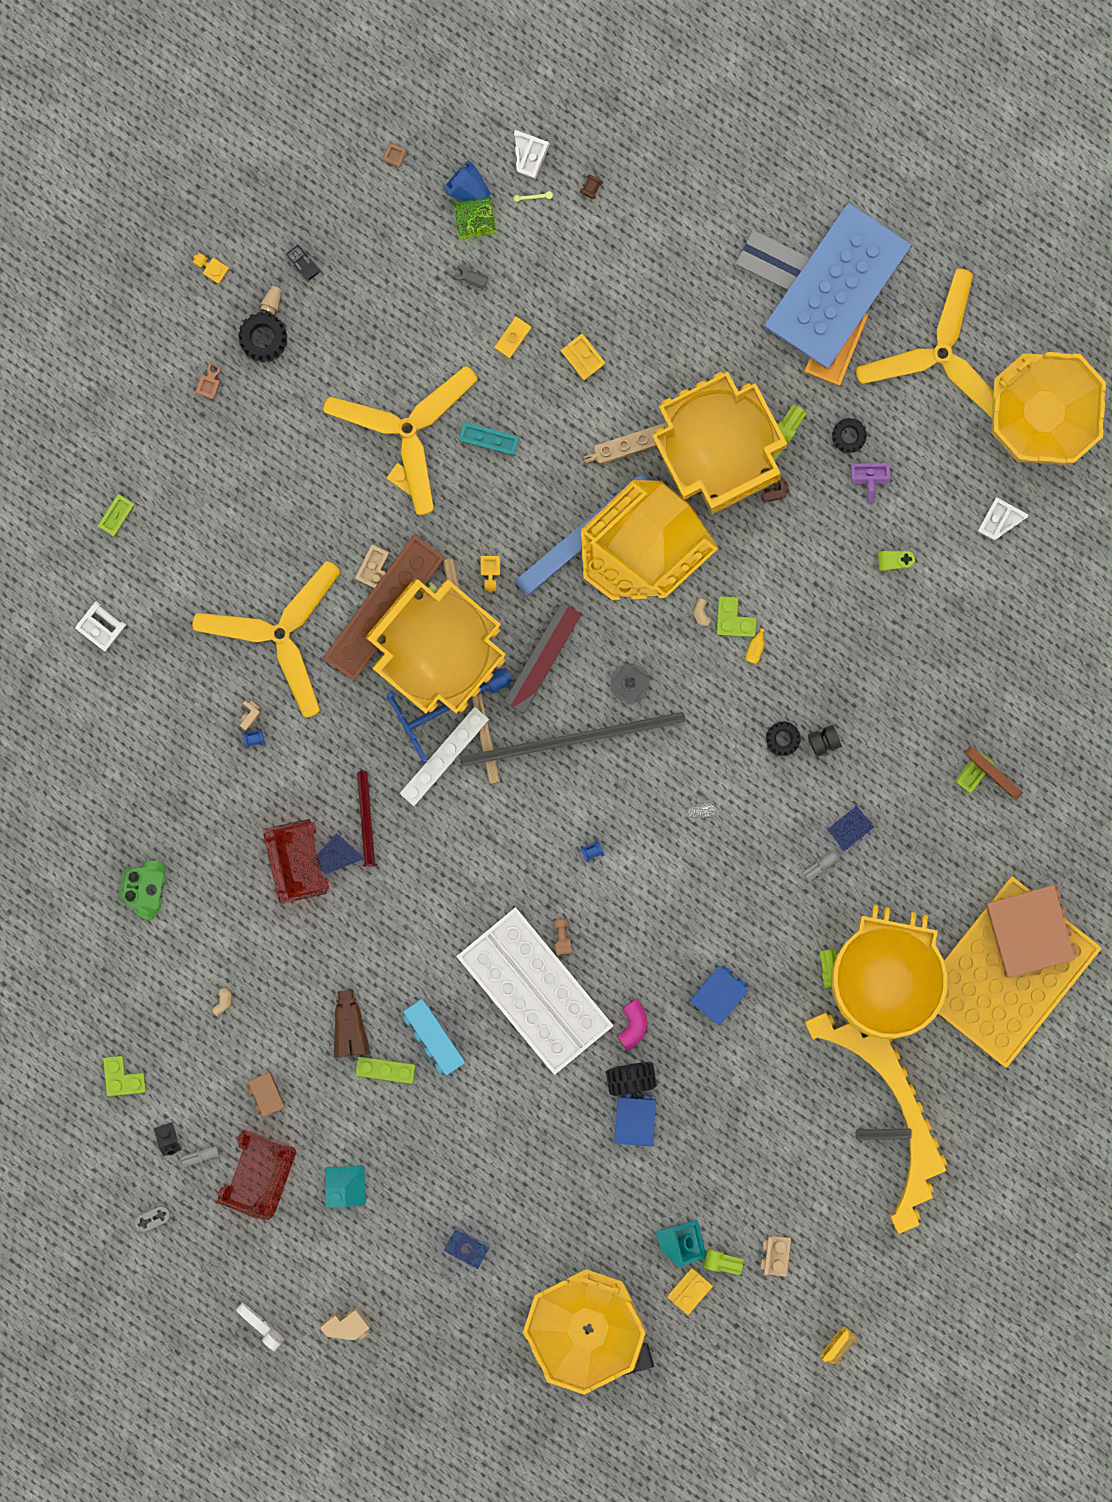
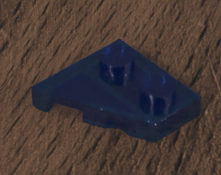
M336 833L311 862L324 874L361 861L364 857Z

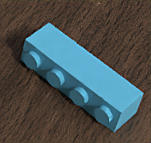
M423 998L403 1011L405 1014L403 1019L408 1026L412 1024L416 1030L413 1034L419 1042H424L426 1045L424 1050L430 1058L434 1057L437 1062L435 1066L440 1074L444 1072L445 1075H448L465 1063V1060Z

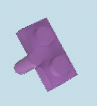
M889 463L851 464L852 484H867L866 501L868 503L874 502L875 484L890 483Z

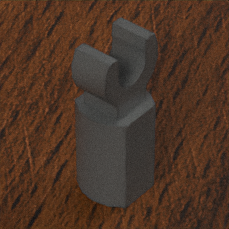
M457 266V269L462 270L463 274L461 276L454 274L453 278L455 280L461 281L464 279L466 283L484 289L488 277L471 270L468 272L464 266Z

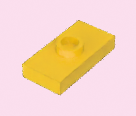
M516 316L494 348L510 359L532 327Z

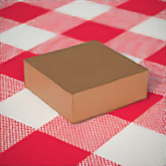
M389 142L382 161L400 168L407 150Z

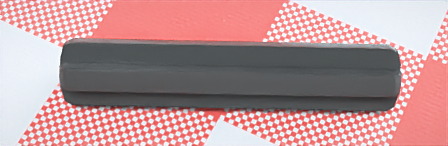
M910 1128L856 1130L857 1140L910 1139L912 1137Z

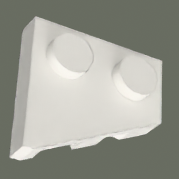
M996 497L977 532L992 540H996L1026 519L1028 514Z

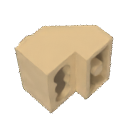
M356 1306L343 1317L337 1311L326 1319L320 1328L327 1337L347 1340L359 1338L361 1340L369 1334L371 1323L360 1308Z

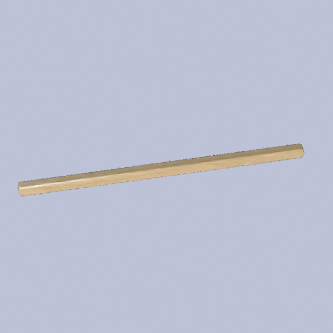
M446 559L443 561L446 579L459 588L453 559ZM480 693L472 698L473 707L479 709L486 716L482 694ZM487 722L479 732L483 752L493 750ZM496 760L485 762L489 782L491 784L498 783L500 779Z

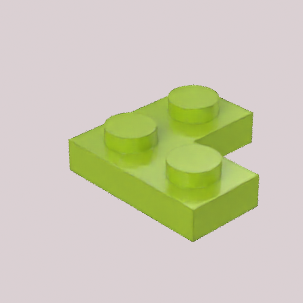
M719 596L717 635L755 637L756 618L737 617L738 598Z
M123 1056L103 1058L107 1096L146 1092L144 1073L125 1075Z

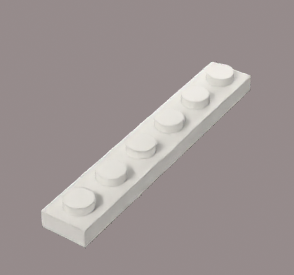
M474 707L400 794L415 806L490 719Z

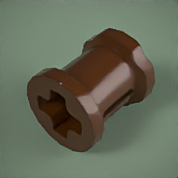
M588 174V180L584 188L580 189L579 192L590 199H595V194L599 186L603 184V181Z

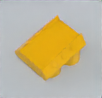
M843 1326L820 1355L821 1359L829 1364H840L839 1360L853 1343H857L854 1333Z

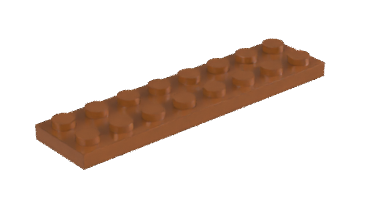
M413 535L326 652L323 659L354 681L378 649L365 638L414 579H418L425 585L445 557L416 535Z

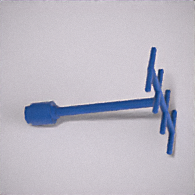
M499 668L491 672L493 676L487 683L483 682L479 686L481 690L478 694L484 691L495 693L508 686L512 679L507 669ZM391 691L387 694L386 699L390 701L398 716V721L402 723L410 738L409 742L416 749L421 759L420 763L424 764L427 762L428 756L424 754L416 739L417 735L413 734L412 729L450 709L443 704L431 713L428 712L408 723L405 719V713H402L393 696L394 692Z

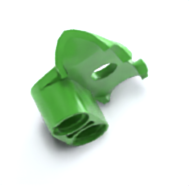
M148 861L143 867H128L122 872L118 897L121 902L134 907L138 916L143 919H154L162 904V898L159 897L161 886L166 883L164 863ZM135 872L136 878L130 882L129 874ZM150 884L156 887V892L153 895L146 893V887ZM127 891H132L133 896L127 901L125 894Z

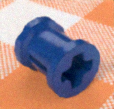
M262 728L248 733L243 731L245 748L257 744L265 745Z
M598 840L589 846L580 847L586 862L599 855L604 856Z

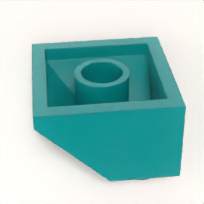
M364 1166L326 1167V1208L366 1204Z
M698 1220L656 1231L660 1250L678 1267L706 1258Z

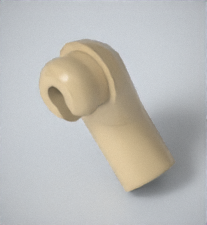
M698 598L693 616L700 626H708L711 620L704 612L707 600Z
M227 988L219 990V1004L211 1009L216 1016H219L231 1006L232 995Z

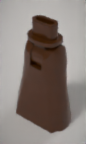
M353 990L338 991L339 1000H336L338 1004L335 1008L334 1058L371 1054L359 1005L355 1002L356 998H354Z

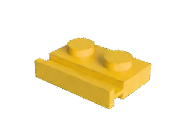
M580 334L560 350L583 381L606 364L583 334Z
M691 1267L667 1295V1298L689 1315L713 1285Z

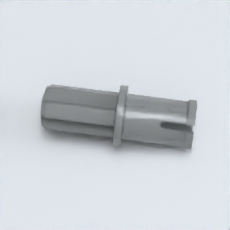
M832 850L829 854L820 860L817 859L816 863L804 870V877L810 881L821 872H826V869L839 861V858Z
M217 1145L202 1150L197 1149L196 1152L183 1155L180 1159L183 1167L199 1162L202 1164L204 1163L203 1161L220 1157Z

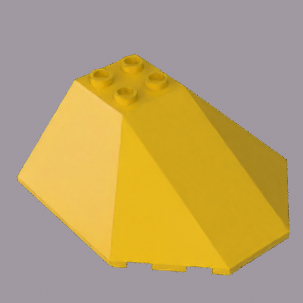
M632 480L581 529L583 577L611 600H620V596L631 597V599H647L649 596L665 598L718 550L717 544L690 503L662 481Z

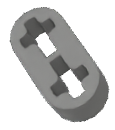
M159 1206L147 1211L136 1218L135 1227L137 1230L145 1232L162 1225L169 1220L170 1211L165 1206ZM158 1210L166 1212L164 1220L161 1218L154 1220L153 1216L158 1214ZM140 1218L144 1220L151 1218L152 1221L146 1224L147 1228L139 1226Z

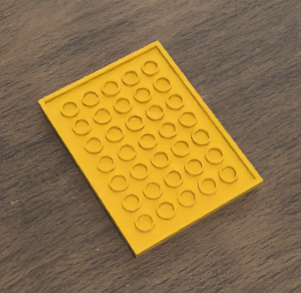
M1011 876L991 901L1029 892L1030 890ZM987 908L983 910L944 959L948 976L947 993L938 1014L1005 1068L1009 1066L1102 949V947L1065 918V925H1069L1072 934L1069 936L1071 944L1074 943L1077 954L1074 955V960L1007 978Z

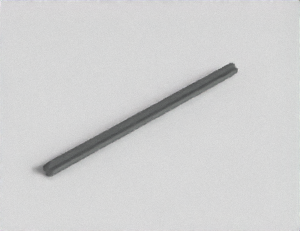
M683 712L465 755L460 757L461 766H468L685 722V715Z

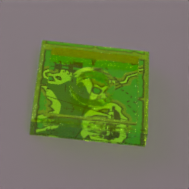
M491 197L453 203L459 240L497 233Z

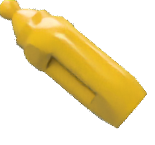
M763 628L750 641L745 661L754 664L759 662L765 646L763 634L765 630Z

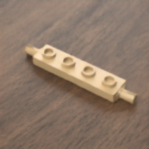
M666 423L595 445L594 453L583 456L585 464L597 460L599 465H603L655 448L656 445L652 435L655 434L654 431L661 427L666 429Z

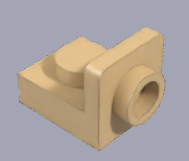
M244 701L242 703L251 710L250 713L246 712L240 719L242 722L240 726L246 731L249 730L261 714L258 711L260 707L253 701L249 703Z

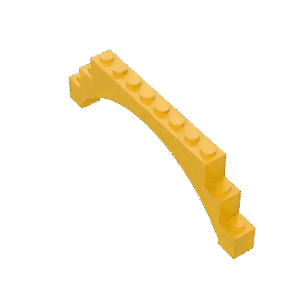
M826 1012L805 1020L804 1023L812 1039L821 1038L834 1042L859 1055L883 1077L901 1107L906 1127L912 1131V1137L909 1139L910 1157L906 1185L895 1212L889 1216L898 1234L920 1225L918 1222L921 1219L917 1209L912 1207L933 1198L931 1194L934 1192L930 1181L926 1183V1180L945 1172L947 1162L944 1155H939L937 1148L940 1146L936 1137L932 1138L929 1131L932 1128L928 1119H923L921 1114L924 1112L920 1101L916 1103L914 1095H916L915 1089L912 1084L908 1085L906 1080L909 1077L905 1067H901L898 1062L901 1058L897 1049L893 1050L890 1044L893 1040L880 1039L870 1035L862 1037L861 1034L863 1032L853 1027L849 1022L833 1029L832 1026L835 1025L831 1014L827 1016Z

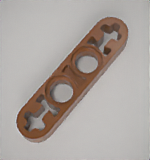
M971 746L967 748L964 755L1013 799L1017 800L1023 794L1017 786Z

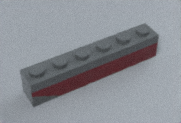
M563 602L560 606L556 604L551 613L553 615L551 622L546 621L541 630L544 634L541 639L536 638L532 645V648H534L531 655L527 654L522 662L525 665L521 672L517 671L513 678L515 684L512 689L508 687L503 695L505 698L504 703L523 714L582 613Z

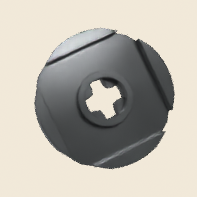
M626 664L620 666L613 673L611 688L618 699L624 702H635L642 699L647 693L649 679L642 667L635 664ZM633 678L635 687L630 686L627 688L625 680Z

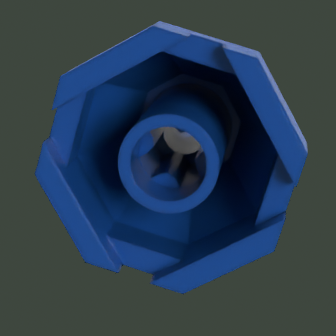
M466 161L464 163L465 167H460L446 185L448 187L443 188L447 195L462 202L486 199L491 194L477 168L470 161Z

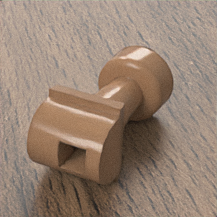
M568 919L553 921V927L558 928L557 956L572 954L571 940L567 938L565 927L569 926Z

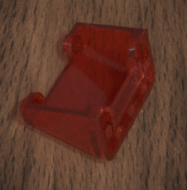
M310 818L263 829L264 841L279 904L327 894L329 889L327 878L324 879L321 875L313 840V834L317 833L314 822H311Z
M242 1129L237 1138L239 1148L243 1149L231 1185H225L220 1188L217 1203L252 1218L270 1220L277 1210L295 1159L296 1149L285 1143Z

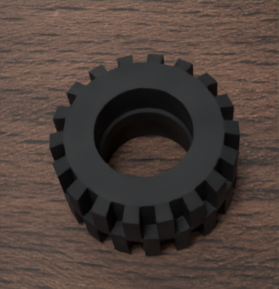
M257 312L256 315H249L250 318L245 319L243 325H240V332L238 333L239 344L243 352L252 360L260 361L261 363H265V361L271 362L273 361L272 359L279 358V355L285 351L284 348L287 346L288 338L283 323L275 315H270L267 312L265 314ZM268 327L273 331L274 340L271 345L265 348H258L253 344L252 334L257 328Z
M651 1062L622 1065L606 1071L609 1094L613 1096L639 1093L657 1087L654 1066Z

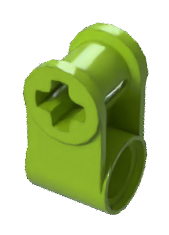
M910 551L878 552L879 571L910 568L915 562V556ZM904 554H907V557L911 558V561L908 562V565H905V563L901 561V558L904 557Z

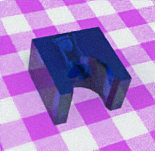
M456 1226L444 1251L478 1269L490 1244L470 1236L463 1229ZM468 1243L472 1246V1251L464 1253L461 1250V1246Z

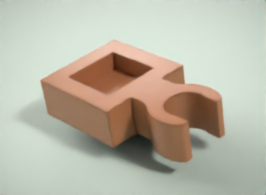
M209 364L207 368L208 375H201L195 393L214 400L220 381L215 380V378L220 374L221 368L218 366V370L213 373L211 372L212 364Z

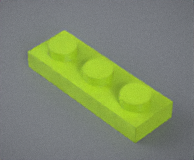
M358 1056L355 1076L413 1084L415 1064Z

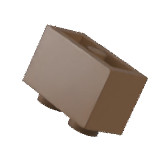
M271 1072L248 1081L247 1089L250 1096H254L257 1103L254 1105L258 1114L262 1113L264 1117L286 1107Z

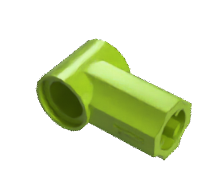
M836 949L819 951L824 988H831L832 968L837 956Z
M708 1249L703 1268L740 1275L744 1259L726 1255L718 1250L716 1252L714 1249Z

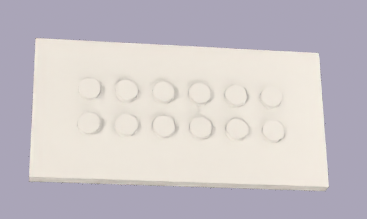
M516 907L456 956L554 1075L613 1027L609 1019Z

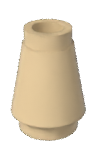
M271 286L260 303V311L265 314L267 312L270 315H274L278 312L282 292L280 288Z

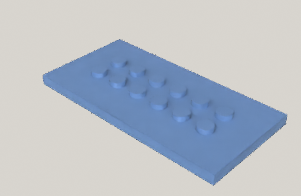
M848 203L767 320L764 328L825 369H828L910 249L911 244Z

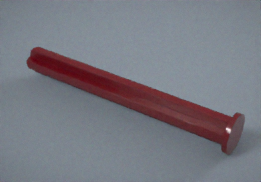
M367 771L357 772L365 863L362 867L378 866V864H375L368 774Z

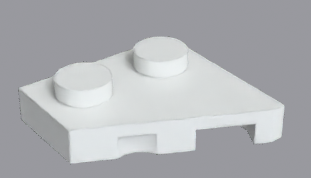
M515 130L517 172L536 179L550 143Z

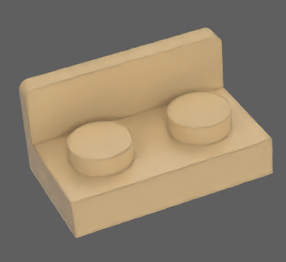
M768 1235L767 1240H763V1251H766L765 1259H761L760 1270H764V1275L787 1277L791 1238Z

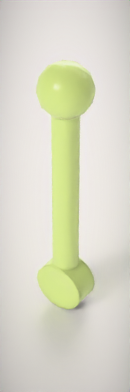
M548 191L546 194L515 195L513 201L519 202L520 200L536 198L551 199L553 194Z

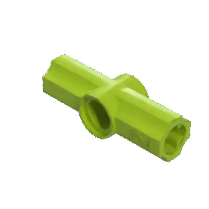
M794 404L790 407L784 419L778 424L787 445L807 414L803 409ZM782 451L772 455L774 461L778 458Z

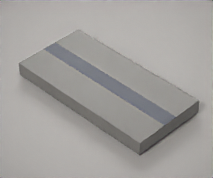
M753 230L736 265L788 291L810 258Z

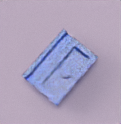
M856 805L831 825L827 831L842 850L845 851L873 829L874 826Z

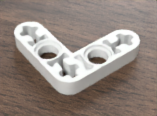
M242 1302L236 1311L264 1336L262 1339L263 1343L275 1352L282 1344L284 1338L266 1321L263 1322L258 1314Z

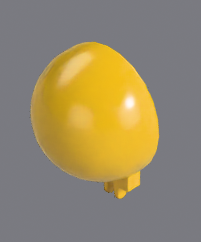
M873 905L871 917L861 916L859 918L857 932L844 943L835 958L831 976L834 1000L844 1018L864 1034L880 1039L908 1037L924 1029L935 1019L946 997L947 971L944 960L935 945L938 931L926 928L928 916L925 914L921 918L920 927L915 926L916 913L914 912L910 914L909 925L889 921V907H885L883 911V920L877 919L879 908L878 905Z

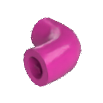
M638 998L622 1008L629 1024L617 1037L627 1051L634 1048L644 1038L647 1030V1015Z

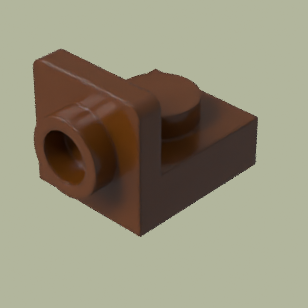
M780 478V481H778L780 490H777L776 487L765 490L766 493L762 494L763 503L787 497L786 493H789L787 482H783V478Z

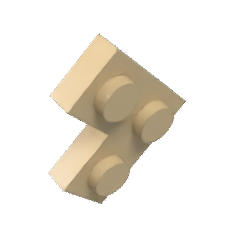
M371 545L355 579L375 588L386 573L381 568L389 552Z

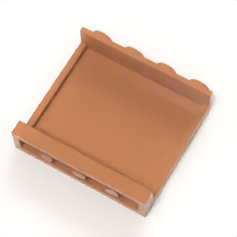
M1049 885L985 903L1007 978L1075 959L1074 955L1077 954L1074 943L1071 944L1069 936L1072 934L1069 925H1065L1064 917H1066L1064 907H1060L1058 899L1061 898L1058 887L1055 888L1054 885Z

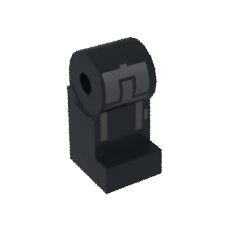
M298 244L286 253L306 282H309L321 272Z

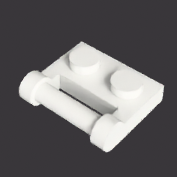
M96 601L76 625L75 629L106 652L127 625L123 621L119 622L100 607L101 604ZM97 613L116 629L113 632L109 631L92 616Z

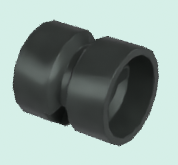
M833 724L823 728L822 732L815 731L808 734V739L816 757L826 754L827 750L834 751L842 747Z

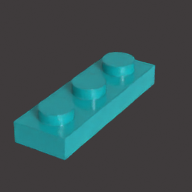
M463 422L459 437L461 442L513 456L515 455L519 440L518 436Z

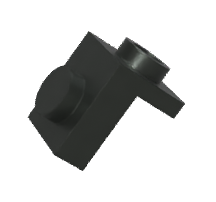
M172 1122L154 1128L158 1147L163 1156L173 1155L181 1150Z

